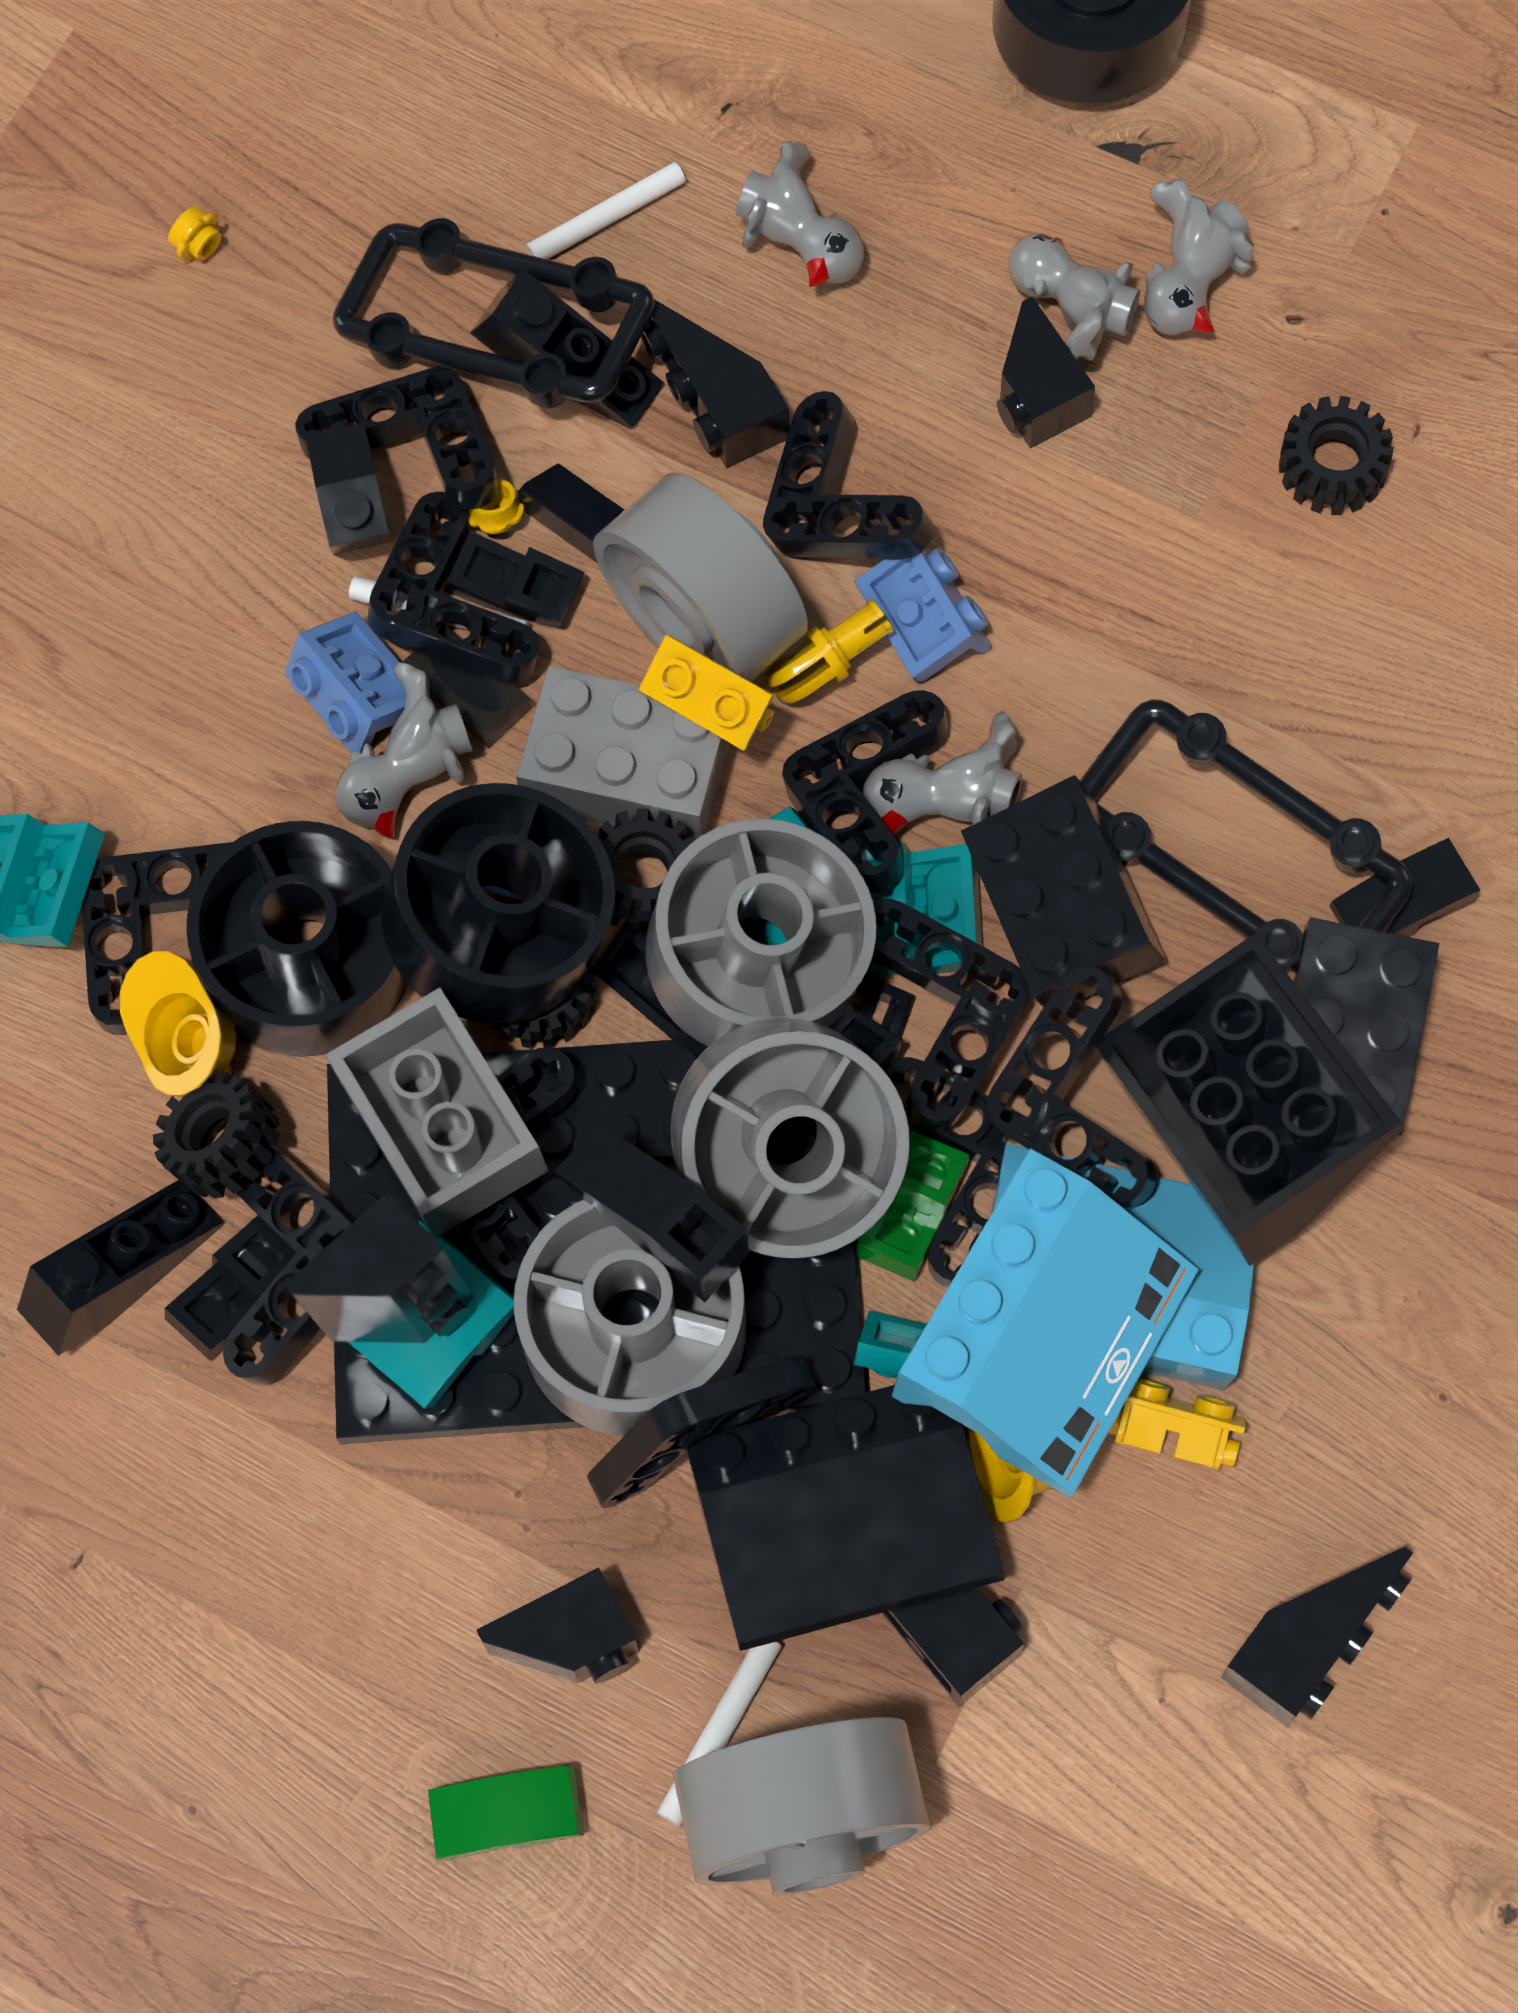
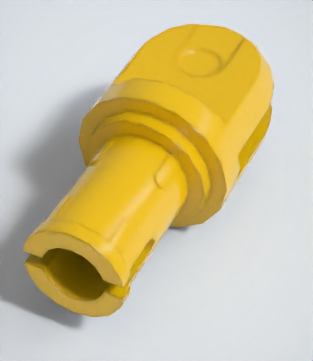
M873 599L866 602L865 606L829 631L824 627L819 630L816 626H813L805 634L808 638L806 641L784 655L769 668L767 672L769 687H776L785 683L776 693V698L786 704L800 701L834 677L838 682H841L849 676L847 669L851 665L848 661L885 635H890L894 632L891 624L887 619L883 618L884 613Z

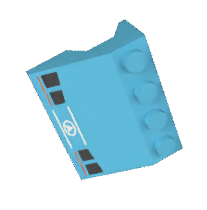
M1030 1148L900 1369L892 1397L906 1404L932 1406L979 1433L999 1458L1072 1499L1199 1269L1089 1180Z

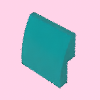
M28 813L0 815V942L31 946L68 947L104 839V832L89 822L45 825Z
M903 843L898 844L903 864L902 875L898 882L890 889L879 893H870L872 901L894 899L903 902L982 946L978 870L967 845L960 844L909 852ZM867 849L860 850L863 862L869 861L873 866L883 862V860L876 861ZM888 919L884 925H876V939L885 943L890 936L900 938L896 934L898 923ZM916 932L913 943H909L905 957L910 960L914 959L918 943L924 937L922 934ZM935 947L925 955V964L934 974L957 972L960 968V960L957 954L949 948ZM872 959L866 972L869 975H899ZM972 963L970 970L979 969L980 966Z
M419 1221V1224L432 1236L425 1222ZM442 1235L434 1240L444 1249L475 1297L466 1305L469 1308V1312L464 1320L445 1336L439 1337L435 1333L426 1343L348 1342L424 1409L435 1407L470 1359L475 1355H483L514 1314V1296Z

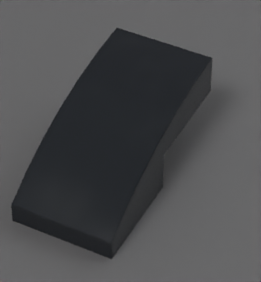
M470 531L448 577L444 591L503 614L535 623L560 627L585 572L531 547L528 548L526 555H523Z
M1449 838L1401 860L1411 871L1414 879V891L1409 902L1386 932L1407 937L1413 936L1420 924L1476 899L1480 888ZM1373 875L1334 899L1329 907L1339 923L1358 927L1387 889L1388 883L1377 875Z
M257 1215L212 1255V1267L164 1308L165 1320L207 1359L212 1361L224 1349L225 1340L231 1330L278 1276L296 1252Z

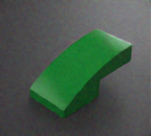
M911 1130L909 1132L908 1162L901 1186L884 1215L860 1237L855 1257L915 1282L928 1255L931 1240L944 1220L956 1193L970 1155Z
M567 1765L523 1771L428 1790L436 1859L449 1861L509 1847L524 1849L583 1836L574 1766Z

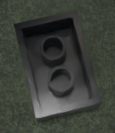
M1076 775L961 830L1032 997L1041 1006H1045L1061 979L1070 970L1079 966L1098 968L1111 975L1119 983L1166 960L1093 796ZM1098 981L1093 988L1082 985L1076 996L1083 1000L1096 994V989L1100 982Z
M1310 917L1304 927L1293 982L1404 1126L1440 943ZM1402 1131L1393 1139V1141L1402 1135Z

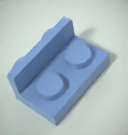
M926 547L921 553L912 558L883 559L854 581L866 602L873 599L884 613L883 618L889 621L894 630L890 635L887 634L888 639L911 677L920 683H923L969 648L983 654L992 647L982 630L989 625L986 616L970 596L962 597L953 582L959 577V573L947 554L939 547L934 550Z
M356 611L298 634L285 670L286 676L294 690L309 702L324 720L330 733L339 739L351 754L354 751L362 753L366 743L371 745L375 732L394 725L405 707V692L393 670L399 661Z

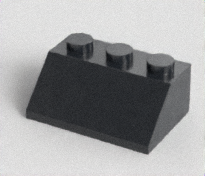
M389 1191L284 1284L285 1288L331 1341L426 1343L435 1333L442 1337L454 1330L469 1312V1308L466 1305L475 1298L444 1249Z

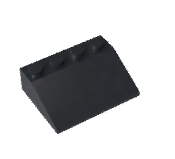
M1256 933L1104 1035L1096 1047L1113 1077L1249 1266L1304 1230L1404 1129L1395 1113Z
M892 1385L737 1426L696 1440L687 1449L694 1485L740 1651L1005 1580L1004 1570L962 1423L932 1406L900 1402L892 1397L895 1386Z

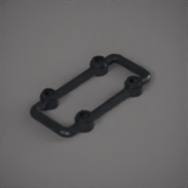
M437 218L426 222L421 227L404 223H393L386 225L377 232L334 310L333 324L341 337L367 345L374 359L383 365L399 367L406 364L412 357L520 385L523 387L531 403L551 409L563 404L567 398L593 403L601 401L611 394L653 314L655 302L653 294L647 286L636 281L618 277L613 264L605 258L590 257L572 266L465 239L453 221ZM399 246L418 251L426 267L439 273L454 271L462 262L514 276L524 269L539 282L572 290L580 306L592 312L607 311L614 306L616 301L630 305L594 377L590 379L569 374L564 361L552 353H540L523 362L413 333L407 319L395 312L380 314L371 321L357 318L394 248Z
M1150 699L1140 703L1130 713L1080 779V782L1093 796L1124 866H1134L1140 863L1245 938H1249L1256 933L1286 973L1296 971L1303 936L1302 931L1295 923L1286 919H1274L1266 922L1153 843L1148 823L1141 816L1133 812H1121L1113 815L1096 802L1097 797L1153 724H1158L1177 737L1176 741L1180 755L1187 763L1195 767H1209L1216 764L1330 843L1332 859L1339 868L1349 873H1362L1370 870L1388 883L1387 889L1358 927L1386 932L1413 894L1414 879L1411 871L1400 860L1382 849L1379 832L1371 822L1362 818H1351L1341 821L1229 744L1223 723L1216 716L1209 713H1196L1188 716L1171 703L1157 699Z

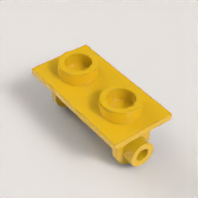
M668 634L665 635L638 689L743 751H746L755 731L763 733L774 716V711L768 708L774 696L772 693Z
M1138 1378L1124 1403L1123 1410L1119 1412L1108 1434L1116 1436L1115 1443H1122L1160 1454L1166 1430L1179 1433L1174 1458L1211 1467L1215 1470H1219L1221 1464L1234 1467L1240 1441L1229 1439L1228 1435L1230 1431L1244 1434L1245 1417L1233 1414L1234 1404L1204 1395H1196L1194 1404L1168 1397L1170 1391L1168 1386Z

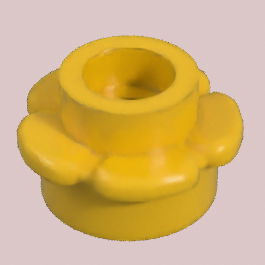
M193 206L178 217L169 231L168 242L177 249L176 255L180 260L191 261L195 257L199 261H203L215 252L222 239V234L219 232L220 226L217 214L214 212L205 213L200 207Z
M498 478L499 491L496 498L490 504L479 509L468 510L467 522L470 526H479L480 530L486 534H500L509 530L522 519L524 505L519 503L518 492L512 484L504 479Z

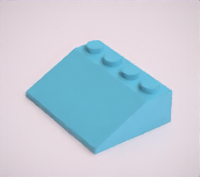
M1010 1144L1005 1145L991 1214L1028 1153V1149ZM1060 1156L1064 1160L1073 1159L1065 1156ZM1097 1163L1093 1164V1166L1103 1169L1115 1178L1114 1193L1120 1186L1128 1189L1134 1187L1137 1179L1131 1175L1129 1170ZM1091 1167L1085 1171L1087 1177H1089ZM1156 1177V1184L1152 1194L1143 1203L1135 1207L1122 1208L1199 1270L1142 1372L1225 1390L1238 1373L1249 1312L1254 1263L1250 1266L1247 1264L1191 1184Z

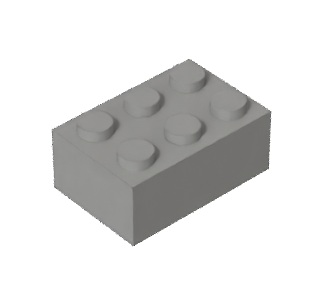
M548 666L516 775L517 784L553 796L565 803L588 822L603 824L608 820L614 827L616 814L627 811L630 821L636 820L637 809H648L647 820L650 821L657 820L659 811L669 814L668 826L670 828H673L680 820L687 827L685 839L692 836L698 839L707 831L730 743L638 690L640 685Z
M441 988L436 989L325 1054L340 1083L434 1239L548 1172L539 1146Z

